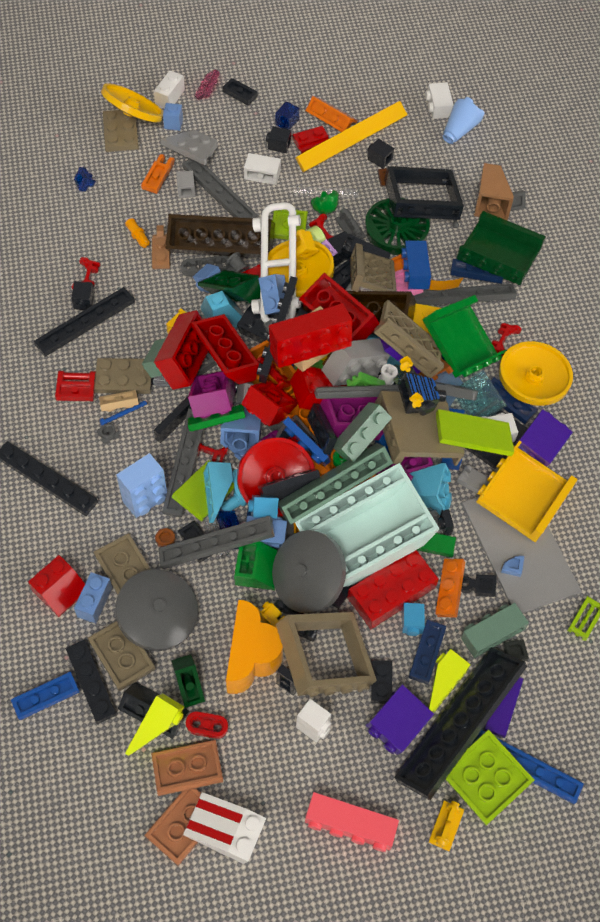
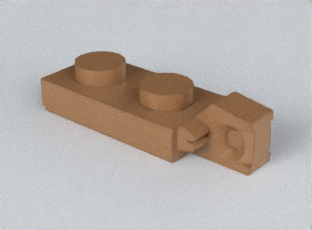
M157 225V235H153L152 269H170V252L165 249L167 234H164V225Z

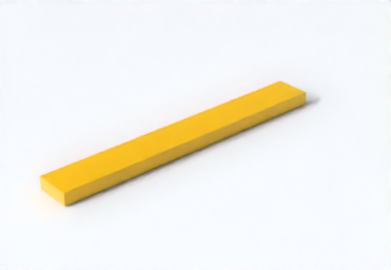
M398 101L298 155L295 159L302 172H305L406 117L408 114L401 101Z

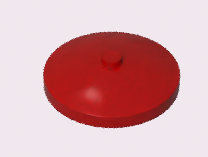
M267 438L252 445L241 458L237 470L238 489L242 498L248 504V501L252 500V495H260L259 485L315 469L310 455L298 443L285 438ZM278 508L277 517H281L283 515L280 509Z

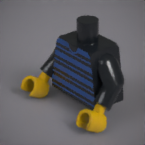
M408 356L400 360V369L404 371V375L398 384L406 414L420 413V415L425 416L434 411L438 402H445V390H437L435 381L432 378L417 374L412 367L413 362Z

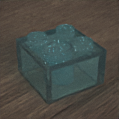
M484 370L460 385L461 387L478 390L476 401L457 398L467 415L490 417L507 406Z

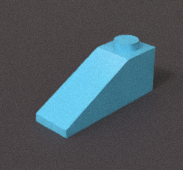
M208 462L203 472L209 523L214 522L231 483L234 482L235 473L231 469V463Z

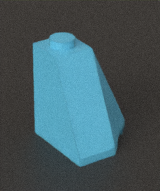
M223 291L205 296L200 306L205 318L225 314L234 328H237V324L243 316L241 309Z
M440 463L409 473L413 476L411 481L427 508L437 510L439 515L442 510L450 508L452 493H449L448 482H451V473L446 463Z

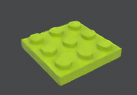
M490 730L485 732L466 750L445 779L485 825H488L535 781Z

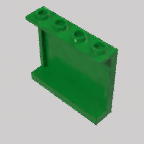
M475 295L438 309L422 319L446 363L453 369L452 373L455 378L461 375L465 378L501 360V355L507 351L505 349L499 353L496 352L471 308L473 304L478 302Z

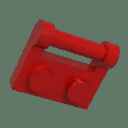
M58 371L55 393L56 401H94L96 371H90V373H65V371ZM65 380H89V381H65Z

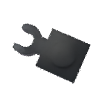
M476 574V580L463 576L462 583H468L469 585L467 587L462 586V593L475 591V596L496 597V575Z

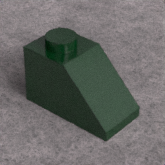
M192 655L171 660L184 707L187 708L205 702Z

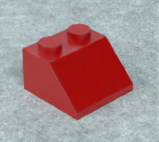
M267 381L266 384L258 383L251 385L241 405L247 408L246 410L261 419L260 421L263 424L272 426L279 424L298 403L295 398L283 389L278 390L274 382Z
M60 555L28 581L32 592L58 617L77 602L85 586V583L76 571Z

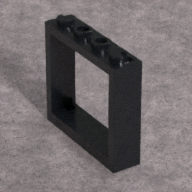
M387 166L384 181L393 217L460 220L464 205L452 169ZM397 183L446 185L451 201L401 199Z

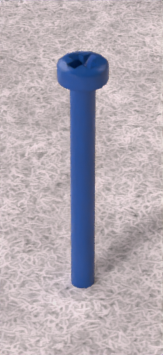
M143 401L139 405H134L132 408L123 410L106 419L101 418L99 419L100 424L104 425L147 405V402Z

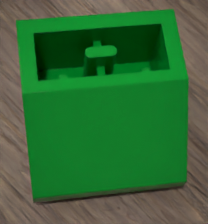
M261 541L239 547L234 574L235 585L275 590L272 571L274 559L278 551Z

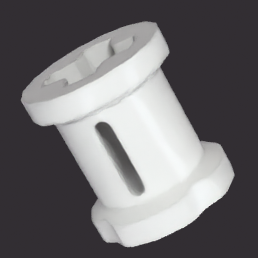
M385 364L382 366L381 375L378 378L384 380L386 385H393V379L397 376L398 370L394 365Z

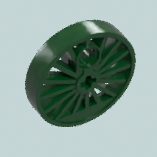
M389 198L375 203L367 212L365 232L369 242L391 253V255H400L402 248H405V241H426L430 220L427 218L393 217L389 209L391 208ZM396 236L397 245H392V242Z

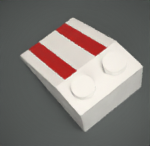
M202 792L183 835L245 864L251 857L266 818L246 808Z

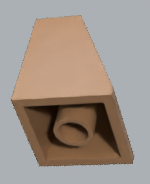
M484 163L478 186L474 216L480 217L482 211H485L508 221L514 199L513 193L500 165Z

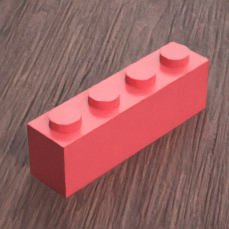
M313 792L305 823H308V827L321 831V828L329 830V834L335 837L342 838L344 835L350 837L351 841L356 844L364 845L365 842L373 845L372 848L375 850L386 852V850L390 851L392 848L399 820Z

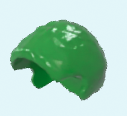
M335 190L330 194L322 191L320 198H312L311 206L320 214H331L337 208L339 193Z

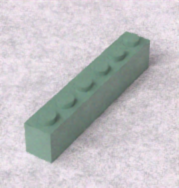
M376 443L364 450L355 462L347 460L320 476V478L315 479L278 501V508L285 520L293 524L390 466L393 462L385 446Z

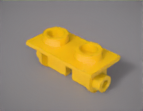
M267 601L263 604L262 611L257 607L261 622L269 623L276 627V624L279 622L277 618L282 613L275 605Z
M443 801L428 843L450 851L465 810L459 807V803Z

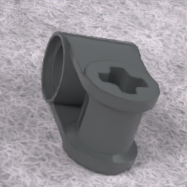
M239 252L232 254L226 260L225 270L242 273L249 269L248 264H245L241 259Z

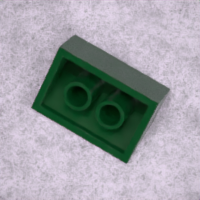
M223 270L197 282L198 286L211 294L223 291L230 299L235 301H244L247 304H251L252 300L260 298L258 275Z

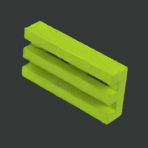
M587 596L567 631L570 633L574 632L575 636H580L582 640L586 641L600 617V603ZM587 604H591L590 609L577 629L575 627ZM595 607L598 608V612L586 633H584L582 630Z

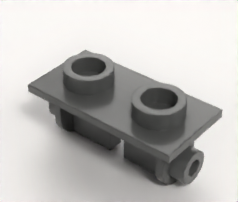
M342 208L340 216L335 218L341 229L359 239L365 238L366 235L350 211Z

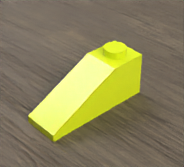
M452 649L447 654L443 652L436 660L438 665L435 670L428 709L433 713L467 673L471 665Z
M163 693L157 695L125 754L129 756L174 725L177 726L183 718L184 714L181 712L184 706Z

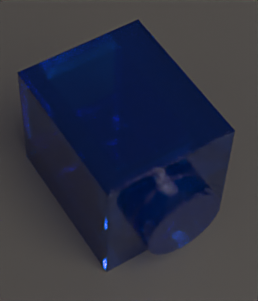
M286 101L275 113V125L290 130L299 120L300 108Z

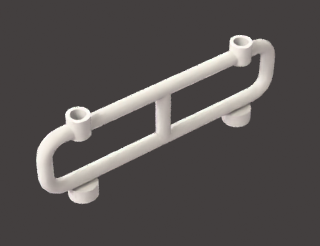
M290 203L270 204L264 208L261 217L253 218L254 232H261V277L268 276V268L289 266V279L290 276L296 277V226L301 225L300 215H296V209ZM276 210H288L289 258L268 260L269 213ZM296 288L286 320L294 318L296 308L301 307L300 297H296ZM260 289V299L251 301L253 314H260L261 320L264 323L270 319L273 321V318L265 315Z

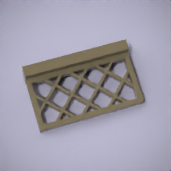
M356 243L350 257L351 290L358 292L359 288L363 287L373 291H397L394 260L363 251V245Z
M387 300L383 306L380 324L375 328L374 333L403 357L408 356L416 368L427 377L432 378L444 368V363L440 361L441 352L432 336Z

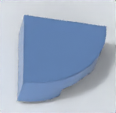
M515 556L504 563L501 573L521 577L524 556Z

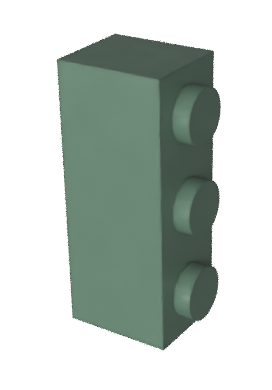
M369 402L337 438L334 449L343 459L355 462L392 417L380 404Z
M516 603L510 606L505 604L494 615L487 614L478 624L471 623L463 629L464 632L461 639L474 659L489 651L491 647L494 648L527 628L529 622Z

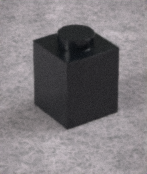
M272 126L271 131L266 135L268 149L287 154L291 144V130Z
M380 139L369 145L367 160L384 169L393 160L394 148Z
M74 281L71 298L73 308L84 311L93 305L92 282Z

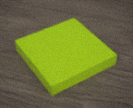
M276 210L273 212L272 221L275 223L274 239L289 240L288 210ZM296 210V215H300L301 225L296 226V231L300 229L306 231L308 211Z

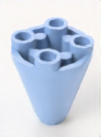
M471 98L458 99L454 103L443 132L444 135L442 136L447 143L453 144L482 121L485 113L473 104L474 102Z

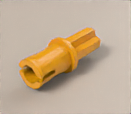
M128 219L125 226L131 232L132 238L136 239L141 247L147 248L150 245V241L145 236L144 230L138 226L135 219Z

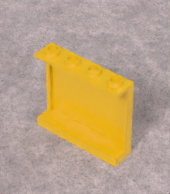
M519 440L516 446L513 445L514 454L508 456L507 459L502 458L496 466L499 469L497 473L493 471L487 479L490 483L487 486L483 484L477 494L480 497L476 502L536 542L578 479L572 475L568 480L564 479L519 449L518 447L522 443Z

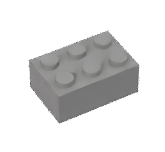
M379 338L352 341V346L332 352L322 371L333 386L347 385L346 380H353L352 377L354 375L358 376L359 372L377 378L382 366L387 364V360L391 355L384 351Z

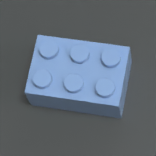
M150 453L116 474L122 501L135 518L147 514L152 507L160 505L165 501L167 488L164 470Z

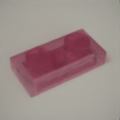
M217 69L207 73L194 95L198 100L211 95L212 88L218 82L217 78L220 74Z

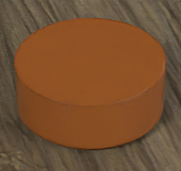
M168 528L160 529L155 535L156 544L160 548L174 544L176 540L174 532Z

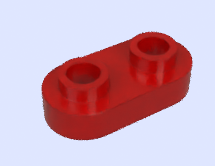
M195 711L186 718V728L193 735L220 739L228 732V722L223 716ZM198 721L201 723V725L199 727H194L193 723ZM216 725H220L222 729L220 731H215L214 727Z

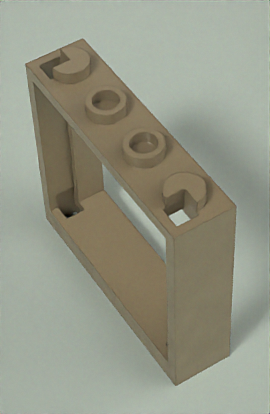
M353 612L286 615L276 624L298 696L310 695V697H314L322 693L325 696H329L336 692L347 694L353 690L362 692L363 690L370 689V685L377 681ZM342 629L357 677L313 680L297 631Z

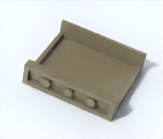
M380 392L375 404H380L392 417L383 428V433L393 464H401L404 457L452 458L454 466L458 465L465 454L464 448L439 443L435 413L438 409L449 411L446 400L445 402H438L434 411L422 416L420 413H405L400 392Z

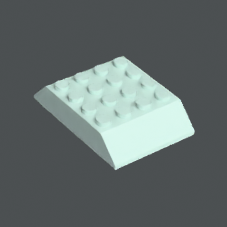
M400 463L343 493L295 522L300 532L306 530L322 532L337 542L346 562V579L343 587L353 585L421 548L439 530L438 525Z

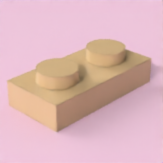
M136 390L99 397L101 412H111L118 408H132L134 405H139Z

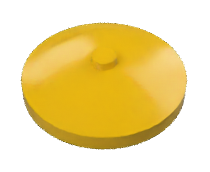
M111 83L103 85L101 90L103 97L116 108L123 111L125 115L150 122L162 121L163 110L148 98L120 85Z
M289 240L274 247L268 253V260L289 258ZM313 240L315 247L319 250L307 260L296 258V278H298L296 297H301L323 273H326L330 278L333 277V256L326 246ZM289 266L268 268V276L273 274L284 275L285 281L289 283Z
M527 341L513 345L504 353L499 365L500 381L507 392L519 401L530 405L545 406L560 401L566 396L573 382V371L567 358L556 348L541 342Z

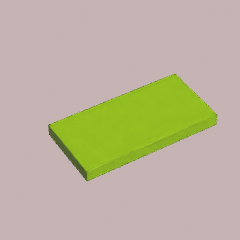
M441 409L436 411L439 443L507 456L514 454L508 422Z

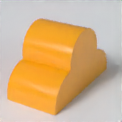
M238 600L226 676V687L229 694H238L246 691L252 685L255 676L266 677L272 675L281 666L283 660V646L277 628L271 624L262 623L258 609L252 603L245 600Z

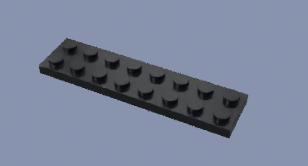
M491 647L395 775V780L424 798L431 800L527 668L526 662Z

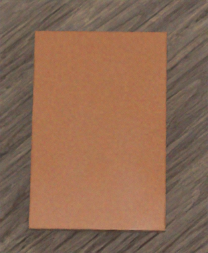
M216 740L151 753L158 796L223 782Z
M196 788L182 791L144 835L177 866L182 863L198 844V842L183 835L201 795V792Z

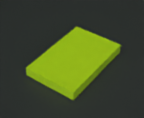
M209 460L172 495L176 502L201 522L208 516L203 472L207 463L211 462ZM234 482L231 483L225 498L234 490Z

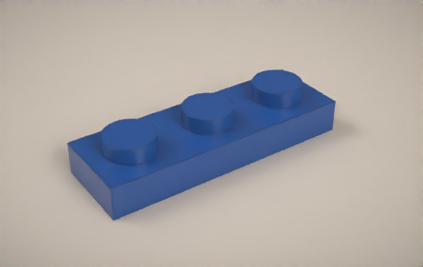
M289 417L283 421L286 434L291 438L294 436L298 440L297 443L312 454L310 457L318 465L322 463L326 466L331 462L329 456L324 454L322 449Z
M68 672L11 699L18 719L22 720L80 692L71 672Z

